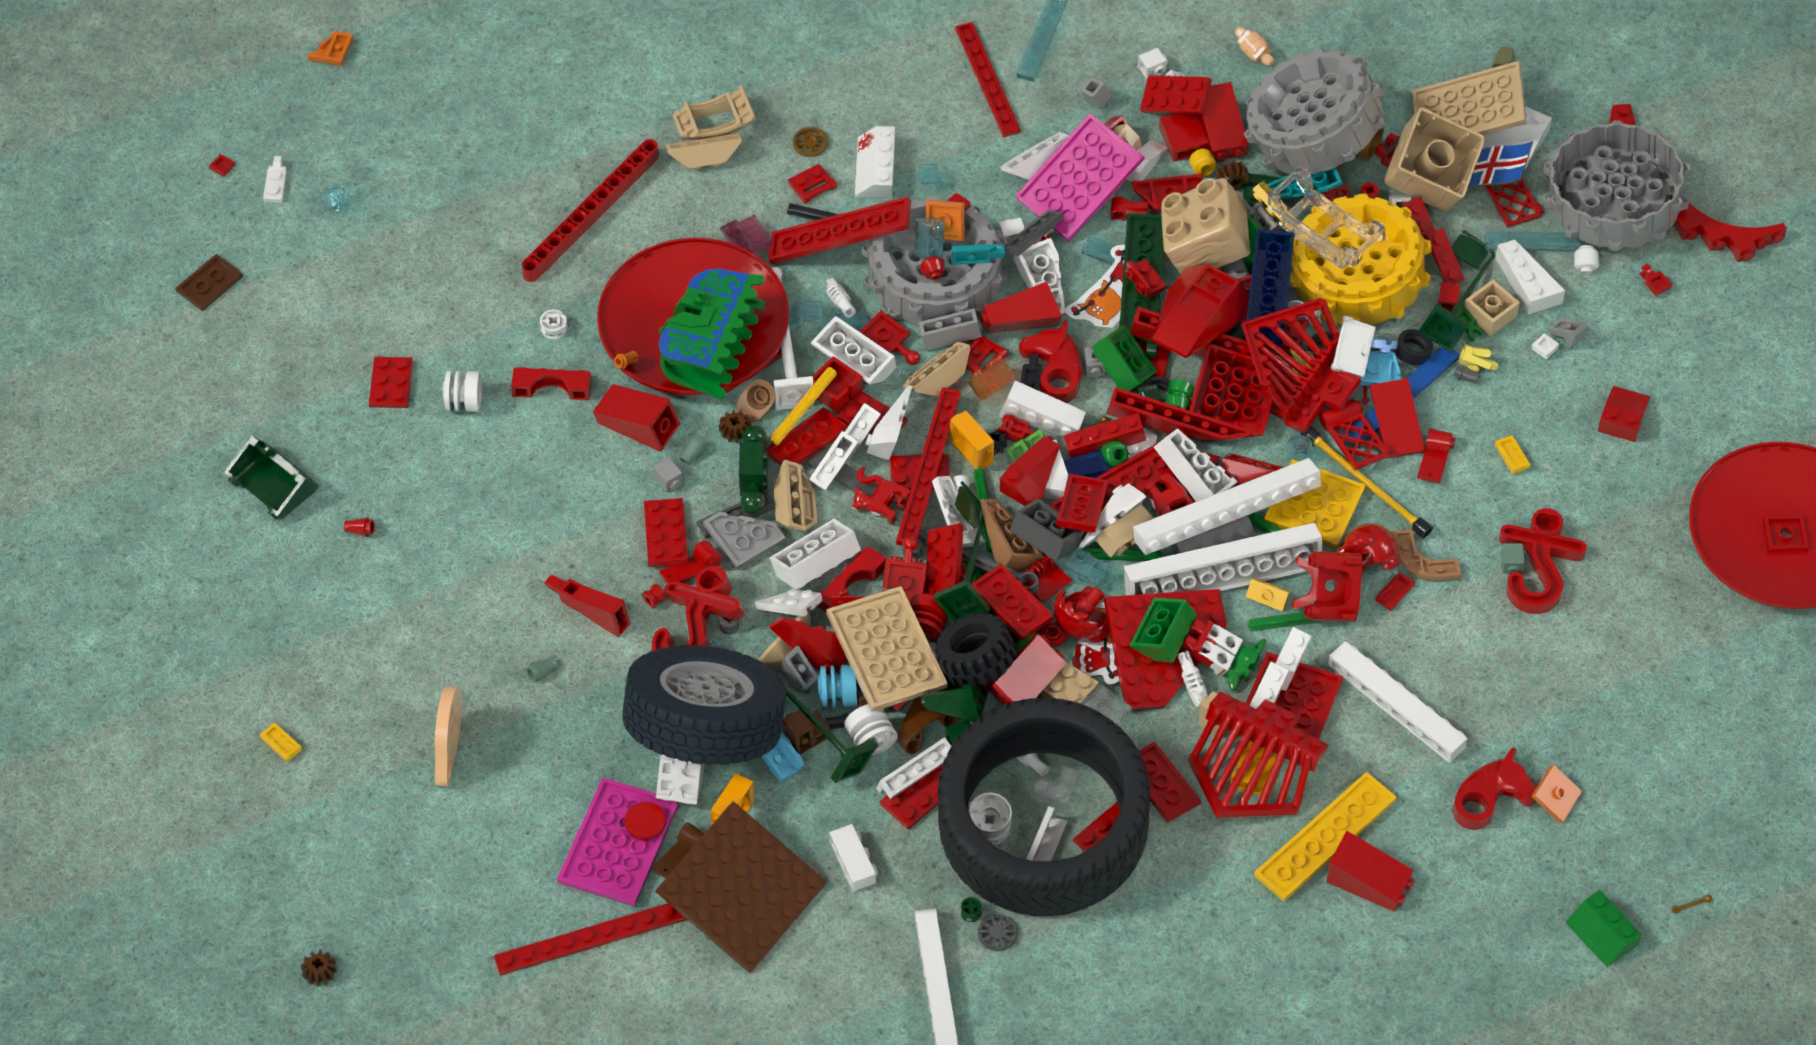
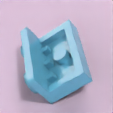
M781 732L776 746L762 756V759L779 783L798 773L804 766L801 755L795 751L791 741L783 732Z

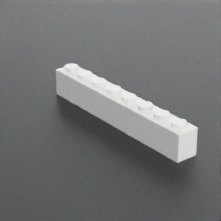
M1345 641L1329 655V667L1343 676L1344 679L1450 763L1466 748L1468 738H1466L1462 731L1456 730L1447 719L1441 718L1432 707L1426 706L1417 695L1411 694L1404 688L1402 683L1391 678L1384 669L1376 666L1369 657L1361 654L1354 645H1350Z

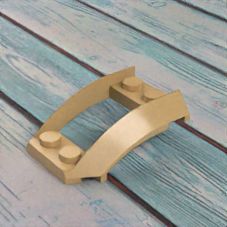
M738 86L739 90L731 94L727 92L705 102L688 104L687 101L684 102V107L679 112L676 110L672 115L682 139L698 140L730 135L758 121L743 86ZM730 110L733 111L736 118L729 123L709 129H699L695 121L696 118Z

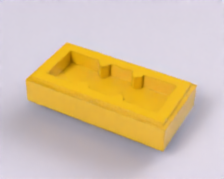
M1513 435L1495 441L1494 446L1512 475L1530 468L1531 464Z
M1252 578L1246 597L1283 611L1290 591Z
M276 722L259 734L260 738L286 762L302 751V746Z

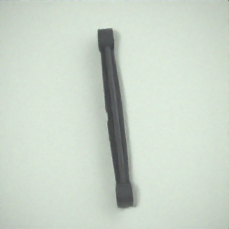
M920 531L918 539L927 546L928 533ZM962 548L961 562L967 565L971 555L970 550ZM977 554L974 568L988 573L1000 565V563ZM1004 566L1021 584L1027 580L1035 581L1033 586L1025 587L1032 595L1039 590V581L1035 573L1025 572L1020 574Z

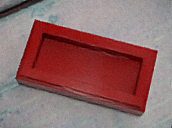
M1399 572L1379 593L1375 601L1392 611L1415 586V582Z

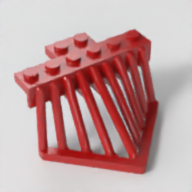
M1318 298L1242 323L1260 386L1267 391L1281 410L1285 426L1306 433L1324 405L1342 410L1360 385V377L1331 369L1340 332L1337 330L1325 299ZM1322 310L1333 341L1329 340L1314 311ZM1305 315L1309 318L1326 350L1321 349L1296 320V317ZM1289 322L1318 358L1310 356L1277 323ZM1265 327L1272 329L1310 367L1297 362L1262 334L1259 329ZM1277 356H1279L1282 360H1284L1287 364H1289L1292 368H1294V369H1295L1297 372H1299L1301 375L1296 374L1291 368H1289V367H1288L1283 361H1281ZM1283 373H1285L1297 385H1294ZM1284 386H1285L1293 395H1290L1289 392L1284 388ZM1275 389L1285 399V401L1288 403L1287 405L1284 403V401L1281 399V397L1278 395Z
M1220 691L1209 704L1205 717L1208 722L1193 751L1190 753L1188 762L1214 815L1218 818L1296 815L1301 806L1309 770L1315 772L1318 761L1327 752L1329 745L1318 738L1304 733L1302 730L1296 729L1295 727L1299 724L1301 717L1273 702L1264 699L1256 709ZM1219 725V728L1206 754L1204 755L1201 761L1199 755L1207 739L1209 738L1214 726ZM1231 731L1209 774H1207L1206 769L1225 732ZM1242 736L1238 746L1236 747L1232 757L1230 758L1226 768L1224 769L1220 779L1218 780L1214 788L1212 783L1215 781V778L1222 764L1224 763L1230 749L1232 748L1235 740L1238 737ZM1252 741L1253 744L1221 801L1219 796L1245 748ZM1264 747L1265 750L1237 805H1229L1254 757ZM1276 753V759L1257 804L1247 805L1269 759ZM1285 759L1290 760L1276 803L1266 804L1282 763ZM1298 764L1301 766V772L1293 803H1285Z

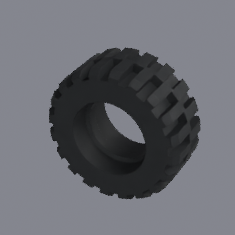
M978 613L977 615L970 614L966 618L957 619V622L951 623L947 630H943L940 638L938 637L934 653L949 682L962 688L967 684H972L973 688H977L979 685L985 686L988 682L997 680L998 676L1004 675L1007 672V668L1011 667L1015 658L1016 646L1002 619L992 614Z

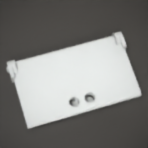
M1343 316V324L1331 369L1364 378L1376 327L1353 320L1352 317Z

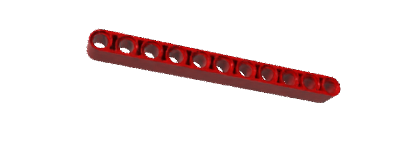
M647 139L643 141L523 260L521 266L525 281L534 282L538 280L658 160L659 149L658 143L655 140Z

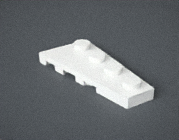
M950 476L936 477L932 483L947 526L957 523L964 525L962 548L973 547L978 527L974 529L955 507L958 490ZM982 534L980 537L979 546L985 542Z

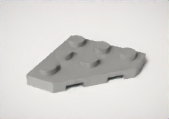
M718 512L703 521L704 527L736 570L781 544L786 539L775 522L756 521L755 518L727 515L728 513Z

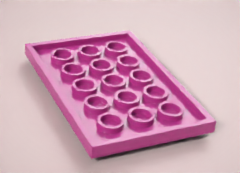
M1089 114L1015 197L1038 217L1047 210L1063 213L1064 219L1053 229L1070 242L1145 158L1092 114Z
M602 777L559 873L557 883L635 907L679 807V802L656 798V793ZM652 802L664 811L666 825L661 835L649 841L637 840L630 836L625 827V814L629 808L637 803Z

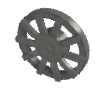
M991 914L981 921L978 928V938L985 948L992 951H1003L1015 943L1017 928L1013 920L1005 915ZM1003 920L1007 922L1004 926H1002ZM992 921L993 925L991 926L987 922ZM985 925L989 928V930H982V928ZM1010 925H1011V927L1013 928V929H1007V930H1006V928H1007L1008 926H1010ZM981 933H988L989 935L983 938ZM1006 933H1014L1013 938L1006 935ZM1005 938L1010 942L1004 945L1003 940ZM989 939L993 940L991 945L985 941ZM995 942H1000L1001 946H994Z

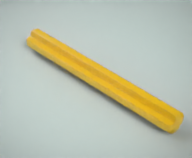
M828 367L769 437L773 444L779 445L837 375L834 369Z

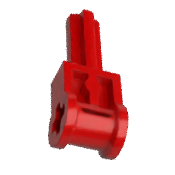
M1009 414L1003 415L1002 424L997 429V432L1005 434L1006 440L1019 442L1036 432L1029 429L1028 422L1017 419ZM1046 435L1050 440H1054L1053 437Z

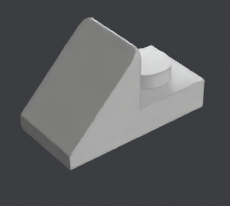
M1561 318L1548 330L1553 336L1564 337L1568 349H1571L1583 339L1588 324L1586 322Z

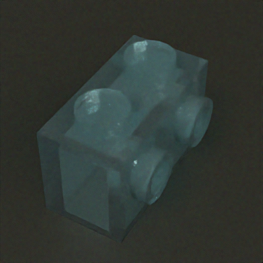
M935 217L916 218L915 256L923 260L932 256L942 258L943 221Z
M1077 548L1064 564V572L1071 579L1084 586L1092 588L1096 586L1101 589L1110 577L1111 566L1105 561L1093 557L1089 552Z

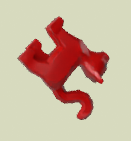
M859 468L856 478L860 483L870 484L876 482L878 486L872 497H869L864 491L855 486L854 490L856 493L853 497L852 508L855 511L867 510L874 516L884 517L893 526L897 517L895 516L896 513L889 506L892 502L896 503L898 508L903 511L907 505L904 499H907L911 490L885 480L876 474L865 477V468Z
M1173 472L1170 474L1165 473L1159 478L1160 483L1165 484L1167 487L1164 491L1161 492L1152 481L1141 489L1144 495L1149 496L1152 507L1159 516L1172 512V508L1182 504L1190 505L1194 503Z

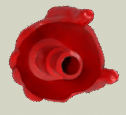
M1376 523L1362 524L1353 529L1336 551L1360 553L1362 556V573L1368 566L1372 567L1375 563L1385 564L1382 568L1383 570H1391L1400 564L1399 547L1394 535L1389 529Z
M1086 586L1082 591L1074 592L1069 596L1065 595L1066 591L1059 592L1053 604V613L1060 628L1074 639L1088 640L1092 643L1102 642L1110 631L1106 614L1096 606L1105 597V594L1096 586L1093 588Z

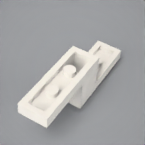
M864 403L847 430L840 433L809 480L826 491L845 462L851 460L881 414Z
M1294 627L1292 628L1276 663L1270 662L1252 699L1251 707L1257 709L1264 699L1275 703L1281 689L1287 690L1312 638L1311 635Z

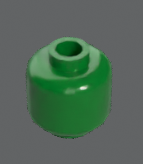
M1119 441L1104 444L1100 450L1102 461L1109 466L1116 467L1125 462L1129 456L1127 447Z

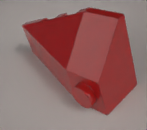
M1043 436L1012 463L1000 477V492L1024 506L1036 499L1041 500L1044 496L1060 445Z
M782 617L769 625V628L792 649L799 646L812 667L820 670V666H825L826 674H831V665H834L836 671L841 668V665L847 659L835 631H824L822 626H817L816 628L808 627L805 622Z

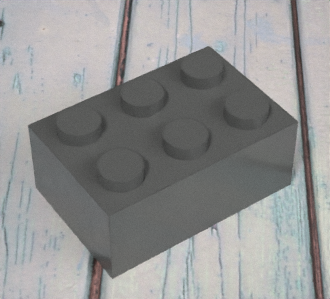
M1039 499L1018 510L1010 528V531L1016 534L1017 537L1025 540L1055 561L1076 550L1084 533L1081 530L1065 529L1056 526L1059 512Z

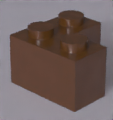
M800 710L787 714L783 719V734L789 738L791 745L800 755L827 739ZM817 710L812 712V714L831 732L830 726L819 714V712Z

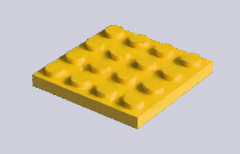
M1292 459L1290 465L1300 461ZM1318 468L1321 477L1320 487L1270 506L1264 520L1282 530L1315 523L1322 536V544L1338 549L1366 485Z

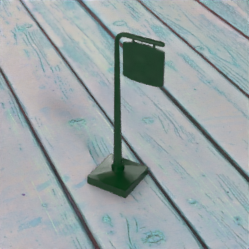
M1465 230L1462 231L1463 234H1460L1451 246L1454 255L1476 269L1479 268L1488 255V251L1491 253V257L1451 312L1437 303L1419 329L1420 333L1448 352L1452 351L1469 326V324L1458 318L1457 314L1495 257L1493 249Z
M963 481L960 482L962 486H959L955 507L974 529L977 528L981 512L980 522L963 582L935 593L933 598L954 623L957 622V619L966 618L967 615L986 614L990 610L987 602L971 585L984 517L980 501Z
M786 688V695L841 753L842 759L830 778L835 783L860 774L878 747V744L874 740H870L852 748H847Z

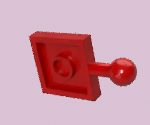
M882 310L859 331L892 354L897 350L905 356V361L909 365L919 363L920 354L915 350L909 351L902 345L910 337V332Z
M907 536L902 542L905 549L904 562L887 560L883 592L902 586L908 601H910L912 596L924 593L927 565L912 563L913 551L918 547V540L914 536Z

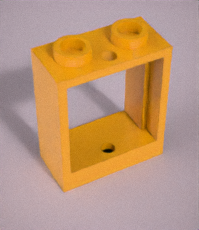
M967 411L956 414L950 420V442L975 469L982 468L983 470L993 464L994 441Z
M737 773L734 774L710 810L711 825L732 801L746 812L749 811L755 802L753 781Z

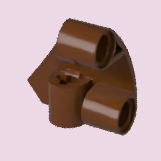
M921 696L913 700L902 722L897 736L898 744L908 754H915L921 749L922 730L926 726L938 720L944 727L957 724L958 718L928 711L922 705Z

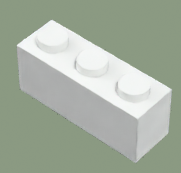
M853 824L829 832L830 844L852 891L854 892L876 884L878 871L875 864H871L869 861L870 854L867 847H863L861 844L862 837L859 830L855 831Z

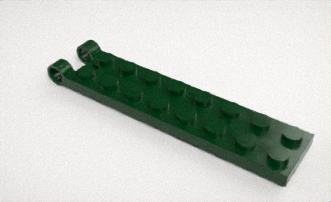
M1127 213L1119 327L1125 324L1129 331L1138 307L1159 313L1160 293L1146 299L1142 293L1140 294L1137 291L1134 282L1127 278L1125 270L1128 261L1131 260L1133 264L1147 259L1161 278L1163 257L1161 215ZM1133 335L1137 342H1147V357H1156V342Z

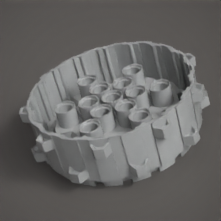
M1324 49L1313 50L1311 54L1305 55V53H1301L1291 57L1292 60L1288 62L1283 61L1273 68L1274 71L1271 74L1267 73L1260 80L1259 88L1254 89L1251 97L1246 102L1249 129L1244 135L1248 143L1257 144L1264 157L1261 162L1267 170L1275 168L1288 174H1301L1302 177H1309L1311 174L1330 170L1356 158V154L1370 143L1372 137L1379 129L1383 128L1385 122L1382 118L1383 105L1381 97L1386 92L1381 83H1373L1366 68L1368 63L1362 56L1355 58L1337 50H1330L1329 52Z
M1613 121L1607 125L1592 126L1579 132L1572 131L1567 134V141L1558 148L1552 161H1547L1544 164V174L1550 176V192L1543 196L1544 207L1550 208L1553 211L1556 221L1565 230V236L1570 239L1575 238L1580 242L1583 240L1587 245L1601 249V246L1608 247V250L1619 251L1623 247L1633 249L1643 246L1646 242L1650 243L1656 239L1661 240L1666 237V231L1677 220L1680 211L1688 209L1689 197L1683 195L1684 178L1690 175L1689 164L1680 160L1677 150L1672 144L1667 142V135L1662 132L1655 133L1637 125L1623 124L1621 121Z
M935 195L925 197L924 200H911L908 230L873 238L869 242L862 244V255L868 258L869 274L863 277L864 289L874 292L876 300L888 311V316L895 321L900 319L919 326L921 321L975 308L976 315L981 317L983 307L989 305L994 300L1001 284L1007 283L1008 271L1001 268L1002 258L990 260V263L953 265L951 260L952 246L1007 245L1006 238L996 233L992 223L982 215L980 207L976 205L971 206L964 212V241L926 238V201H947L949 199L943 200ZM939 256L944 259V274L940 279H928L920 271L921 262L926 258Z

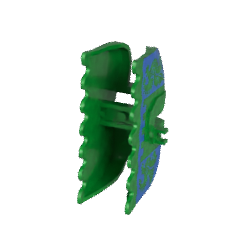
M717 268L702 271L691 279L685 296L681 297L674 308V317L668 318L664 326L659 330L661 335L659 340L661 369L670 381L715 398L724 399L725 390L719 386L732 382L731 374L726 371L728 369H736L739 366L738 360L733 358V355H741L745 352V346L740 343V340H748L752 337L751 330L747 329L746 326L758 323V316L752 312L761 311L766 306V302L757 299L756 290L751 288L753 285L759 286L763 284L765 280L763 275Z

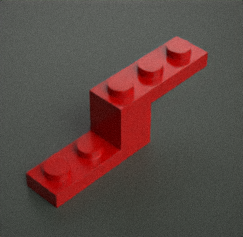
M1419 196L1403 203V207L1411 210V219L1417 223L1421 236L1425 240L1430 241L1431 253L1443 282L1457 284L1464 281V276L1444 228L1434 229L1422 197Z

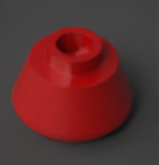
M932 256L923 260L919 268L926 278L938 280L944 274L945 261L939 256Z
M1055 621L1049 622L1039 631L1040 636L1044 635L1050 641L1049 646L1051 648L1060 646L1067 636V633Z

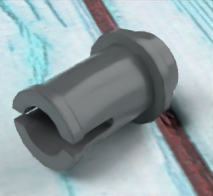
M1458 365L1454 376L1458 380L1461 378L1476 384L1480 372L1464 368V365Z

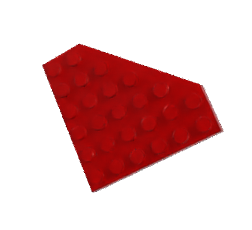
M1220 589L1104 598L1103 601L1125 711L1165 708L1184 683L1182 678L1183 670L1177 655L1189 651L1181 645L1173 663L1155 661L1130 647V643L1153 598L1187 600L1197 614L1195 619L1201 620L1204 623L1210 620L1215 625L1225 629L1227 622ZM1189 630L1187 633V635L1189 634L1194 638H1196L1197 634L1192 632L1191 630ZM1193 657L1191 659L1194 667H1196L1199 661Z

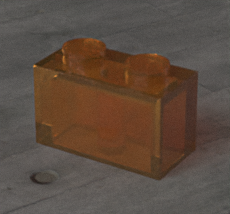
M1004 358L1000 360L992 359L986 363L987 368L975 371L971 374L973 378L967 381L980 401L987 399L1016 378Z

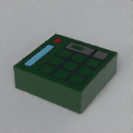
M1157 384L1138 387L1139 395L1162 402Z

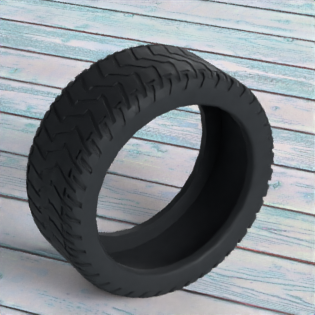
M1048 697L1028 698L1001 705L989 713H985L976 722H972L955 740L956 742L952 744L947 757L944 759L938 781L940 839L947 860L949 859L955 873H958L959 878L964 884H967L977 895L998 907L1019 914L1058 916L1088 908L1102 901L1115 892L1134 871L1147 841L1150 814V781L1143 758L1134 742L1110 718L1093 708L1070 700ZM1036 753H1053L1067 756L1088 765L1104 778L1115 794L1120 812L1110 831L1095 846L1081 854L1059 861H1031L1014 857L995 847L980 833L972 821L968 805L970 797L980 781L994 768L1016 757Z

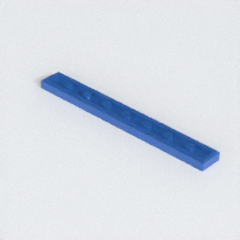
M1441 347L1407 377L1413 399L1459 359L1460 354L1453 349L1451 352H1448ZM1373 407L1364 417L1376 433L1379 430ZM1359 420L1353 426L1362 428L1363 424ZM1349 431L1348 436L1358 439L1360 433ZM1363 434L1361 440L1367 441L1371 436Z

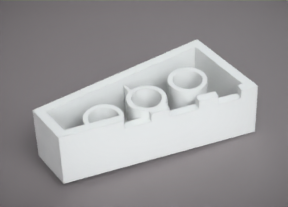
M1515 239L1497 245L1495 258L1528 315L1563 304L1565 290Z
M1015 381L999 417L1002 418L1005 414L1013 415L1017 419L1028 422L1029 426L1063 436L1079 431L1086 412Z

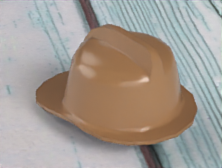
M754 380L740 395L737 401V411H742L743 415L748 414L751 422L762 418L775 401L773 386L765 380Z

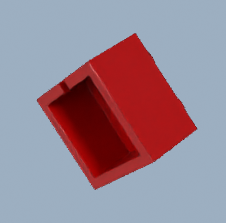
M833 356L812 377L814 384L828 367L836 371L837 375L819 395L817 400L838 414L849 404V399L853 400L863 390V376Z

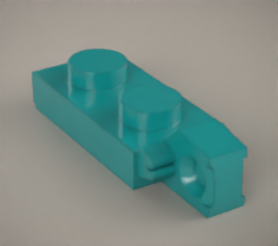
M1002 244L952 246L951 260L953 265L990 263V260L1005 258V248Z

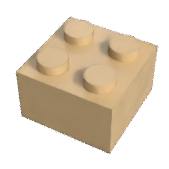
M1491 280L1465 301V309L1477 320L1475 324L1490 337L1518 316L1520 302L1494 280Z
M1066 662L1065 666L1042 690L1041 698L1065 699L1088 706L1098 694V681Z

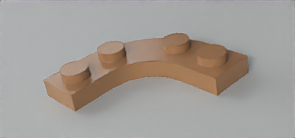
M1412 529L1392 532L1399 547L1400 564L1408 572L1429 581L1461 579L1458 558L1445 560L1428 559L1418 552Z

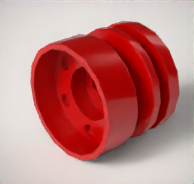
M916 594L911 597L909 603L927 641L936 643L942 631L945 630V624L949 616L933 599L934 595Z

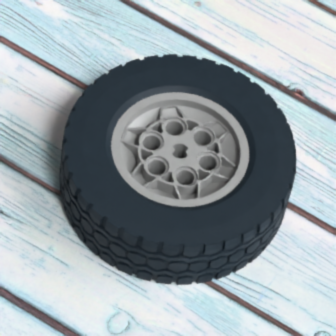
M680 645L678 647L660 648L640 656L629 668L622 711L623 724L629 735L635 738V741L641 745L643 744L649 750H654L655 753L666 755L665 757L696 764L705 763L706 765H728L730 763H742V761L747 762L767 754L778 743L782 731L786 688L782 678L775 671H772L771 667L740 652L712 646L705 647L703 645Z

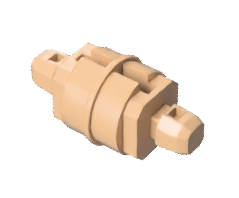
M1238 27L1235 30V35L1239 38L1237 43L1246 57H1249L1253 62H1262L1269 67L1275 62L1274 58L1270 55L1272 52L1269 48L1270 45L1265 41L1264 37L1260 36L1257 32L1247 31L1243 27Z

